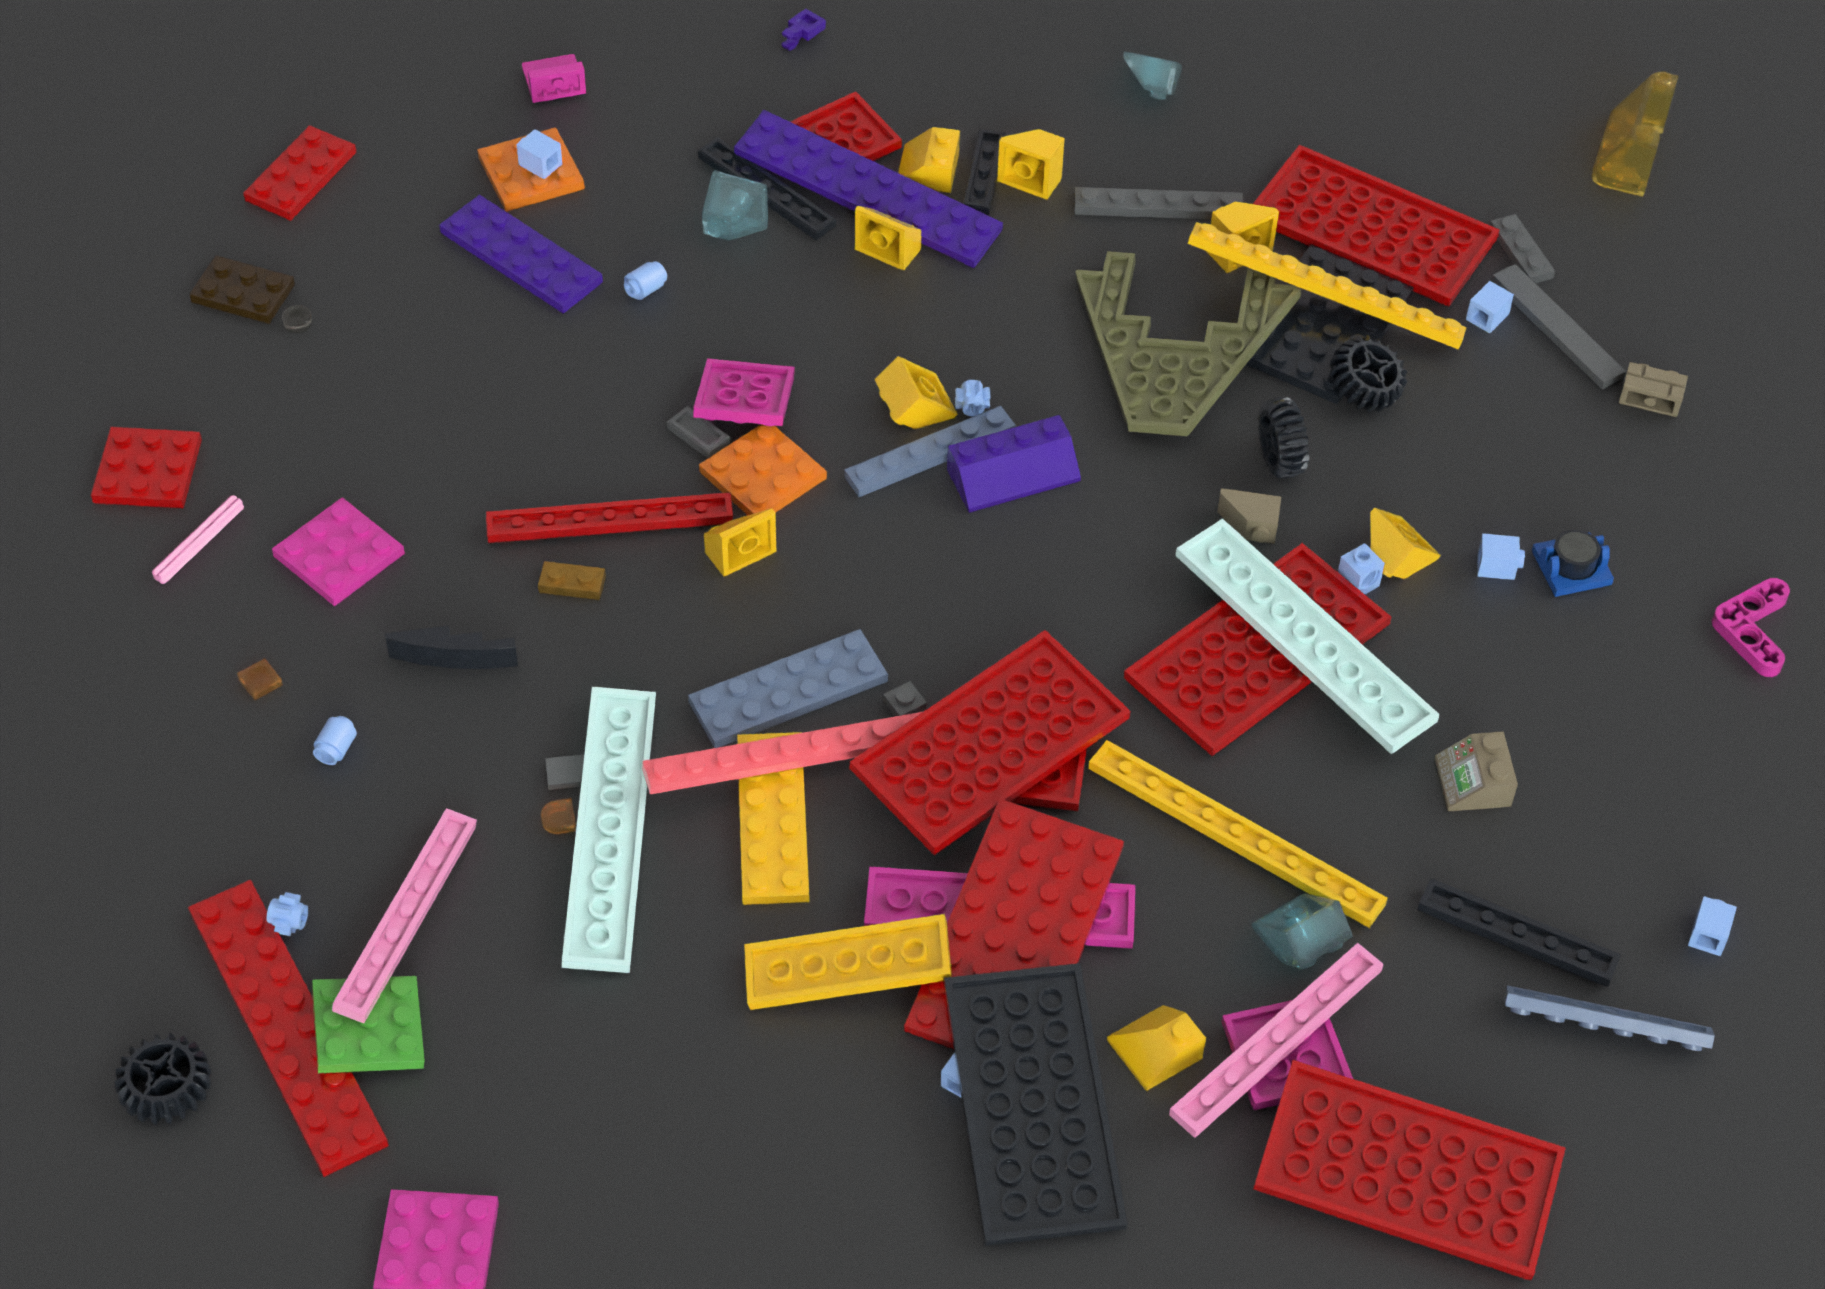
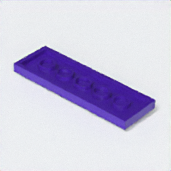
M481 195L475 197L439 225L441 234L563 314L603 283V276L600 272Z

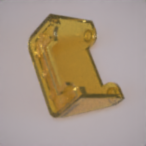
M1663 71L1651 74L1611 111L1592 171V179L1597 185L1644 197L1660 140L1659 133H1663L1678 75Z

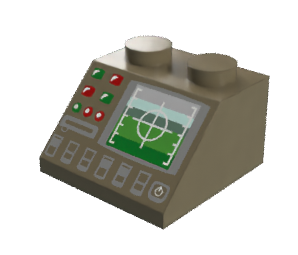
M1504 731L1471 734L1435 755L1434 759L1448 812L1512 806L1518 783Z

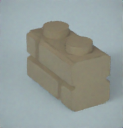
M1630 362L1619 404L1677 417L1688 376L1672 370L1665 371L1650 367L1647 364Z

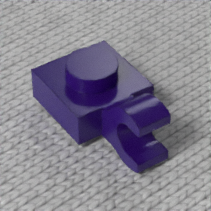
M805 8L788 20V28L782 32V36L786 37L787 40L781 46L791 51L798 45L801 38L809 41L825 29L826 20Z

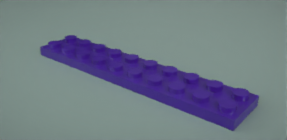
M766 110L761 112L734 146V153L853 211H855L857 206L872 208L921 229L922 244L972 268L976 267L1003 230V222Z

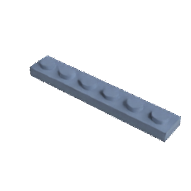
M999 406L844 469V477L857 496L861 497L946 462L949 445L1014 428L1016 425L1002 406Z
M1508 985L1504 995L1505 1006L1510 1007L1511 1012L1520 1015H1530L1531 1012L1544 1014L1545 1019L1562 1023L1565 1019L1579 1021V1026L1597 1030L1599 1026L1613 1028L1612 1032L1622 1036L1632 1037L1633 1033L1647 1035L1648 1040L1660 1044H1667L1668 1040L1681 1042L1682 1047L1694 1051H1702V1047L1712 1049L1715 1035L1712 1028L1703 1025Z

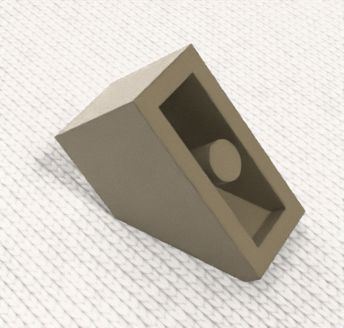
M1221 488L1217 512L1246 540L1275 544L1281 497Z

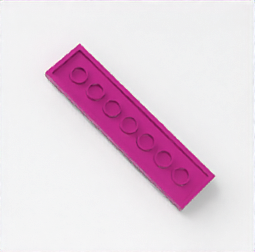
M869 867L864 926L945 914L948 922L968 873ZM1109 883L1085 945L1133 949L1135 885Z

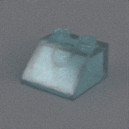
M1306 893L1251 924L1253 930L1282 964L1297 967L1298 969H1305L1314 965L1318 957L1341 949L1343 943L1353 937L1339 901Z

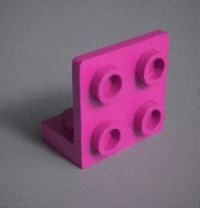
M574 54L522 63V70L533 103L586 94L584 67L582 62H577Z

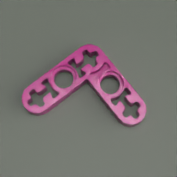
M1778 578L1766 579L1720 604L1716 608L1712 619L1714 629L1756 672L1765 677H1774L1780 673L1785 661V655L1754 622L1785 605L1790 588L1786 582ZM1743 603H1755L1759 609L1749 610ZM1744 635L1751 636L1755 639L1756 643L1746 644L1740 637Z

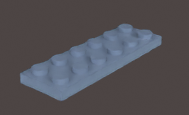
M861 629L689 694L688 701L713 747L719 748L737 741V735L758 733L888 682V673Z

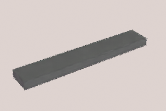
M1516 264L1493 274L1491 282L1514 294L1512 302L1602 390L1625 378L1626 370Z

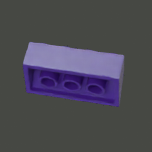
M1060 415L948 446L947 471L969 513L1081 481L1072 438Z

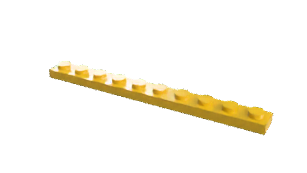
M1196 222L1187 244L1458 350L1463 341L1466 327L1454 319H1444L1436 316L1426 308L1418 309L1408 305L1400 298H1390L1380 294L1379 291L1372 287H1362L1352 283L1346 277H1336L1326 273L1318 266H1308L1298 262L1296 258L1290 255H1280L1272 252L1267 246L1254 245L1244 241L1239 235L1221 232L1213 225Z
M1108 740L1105 741L1089 761L1088 769L1368 928L1371 927L1386 906L1388 898Z

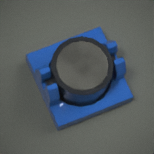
M1578 529L1562 532L1555 540L1533 544L1532 553L1555 597L1609 586L1613 583L1614 577L1607 566L1610 559V548L1608 545L1603 546V535L1594 537L1590 532Z

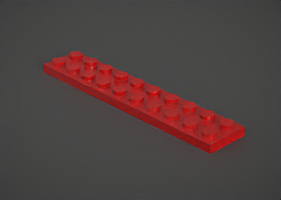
M248 880L189 906V913L323 1177L388 1147L387 1138L353 1073H318L312 995L280 934L274 932L275 926L267 922V910L252 881Z

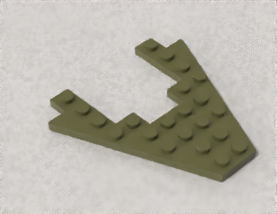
M1107 251L1103 271L1076 270L1075 274L1079 291L1128 432L1188 436L1299 300L1301 288L1295 285L1276 284L1277 278L1248 267L1237 323L1208 321L1204 342L1148 338L1151 317L1124 315L1136 263L1135 253Z

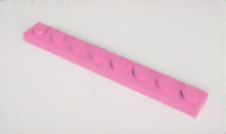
M446 808L335 998L332 1006L333 1012L365 1023L476 828V819Z
M1357 943L1172 1106L1169 1115L1194 1138L1197 1137L1382 971L1383 963Z

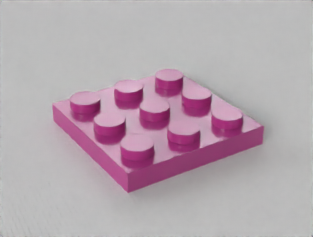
M707 358L694 404L693 417L710 421L725 420L735 423L783 426L793 385L795 367Z
M343 497L272 548L273 556L333 606H336L405 554L402 544Z
M1292 1000L1223 1015L1221 1023L1232 1053ZM1330 1018L1251 1087L1247 1094L1253 1110L1279 1105L1292 1060L1353 1079Z
M391 1189L373 1289H485L499 1206L498 1196Z

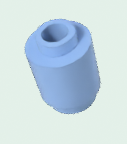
M646 262L624 277V289L630 297L642 300L664 285V282L667 280V273L659 262Z
M343 716L328 718L313 744V755L317 760L327 765H335L337 761L343 759L357 735L352 721Z

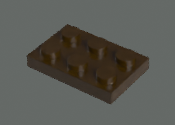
M216 255L189 295L192 303L270 324L295 286L294 277Z

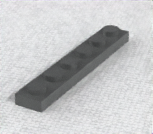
M1075 187L1074 195L1075 215L1211 219L1212 212L1235 201L1243 203V193Z

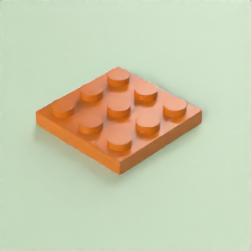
M556 127L541 131L544 135L561 144L562 165L545 179L519 165L516 144L523 137L477 149L478 158L506 212L585 189L584 180Z
M763 424L699 464V472L722 493L730 492L731 501L747 515L768 509H773L776 513L827 479V471L776 426H765Z

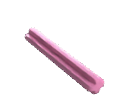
M231 495L152 570L153 578L161 584H165L243 510L242 500L235 495Z

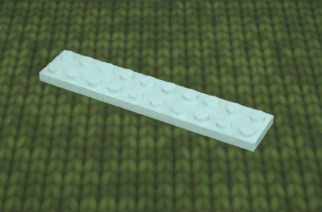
M1221 519L1176 549V557L1389 753H1394L1438 722L1439 713L1225 520Z
M592 687L562 968L630 973L647 795V783L642 771V762L650 760L656 692Z

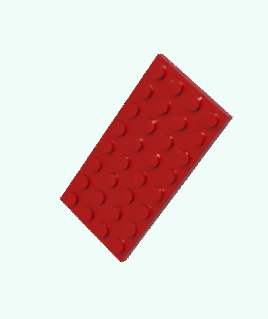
M1302 145L1295 149L1253 203L1254 205L1276 208L1279 211L1276 232L1308 246L1312 244L1414 287V292L1448 307L1498 239L1500 229Z
M1303 543L1273 564L1362 645L1390 625L1391 616ZM1224 600L1124 670V679L1211 756H1214L1312 683L1304 673Z
M1044 630L851 760L849 769L935 855L994 813L999 798L1011 802L1130 719L1131 711L1057 640Z
M999 798L947 922L952 977L1078 963L1122 853L1124 841ZM944 981L922 984L904 1025V1031L954 1049Z
M1292 1060L1253 1189L1531 1281L1535 1273L1566 1148Z

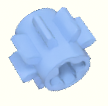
M967 380L961 385V388L955 389L956 409L962 408L965 415L974 417L982 414L985 408H990V388H983L981 381Z
M285 892L284 895L279 896V899L273 898L267 911V922L275 926L274 932L290 936L291 933L296 932V929L302 930L308 917V906L300 903L301 895Z

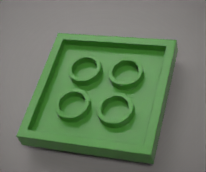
M416 976L390 977L365 1023L332 1011L333 1002L347 978L312 980L318 1073L424 1069L425 1059Z

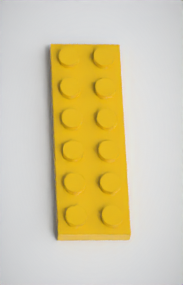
M802 732L737 735L738 744ZM803 767L740 778L739 806L743 905L809 902Z
M945 914L744 944L747 1004L750 1010L944 981V978L952 977Z

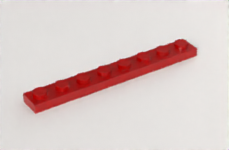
M730 492L486 512L488 543L720 525L733 520Z

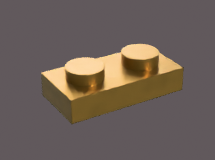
M544 561L538 583L539 593L600 600L606 578L605 568Z

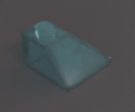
M1124 51L1123 57L1143 89L1150 92L1149 97L1166 100V95H1174L1183 67L1181 64L1175 61Z
M714 170L702 211L703 233L730 241L766 230L768 227L767 185Z

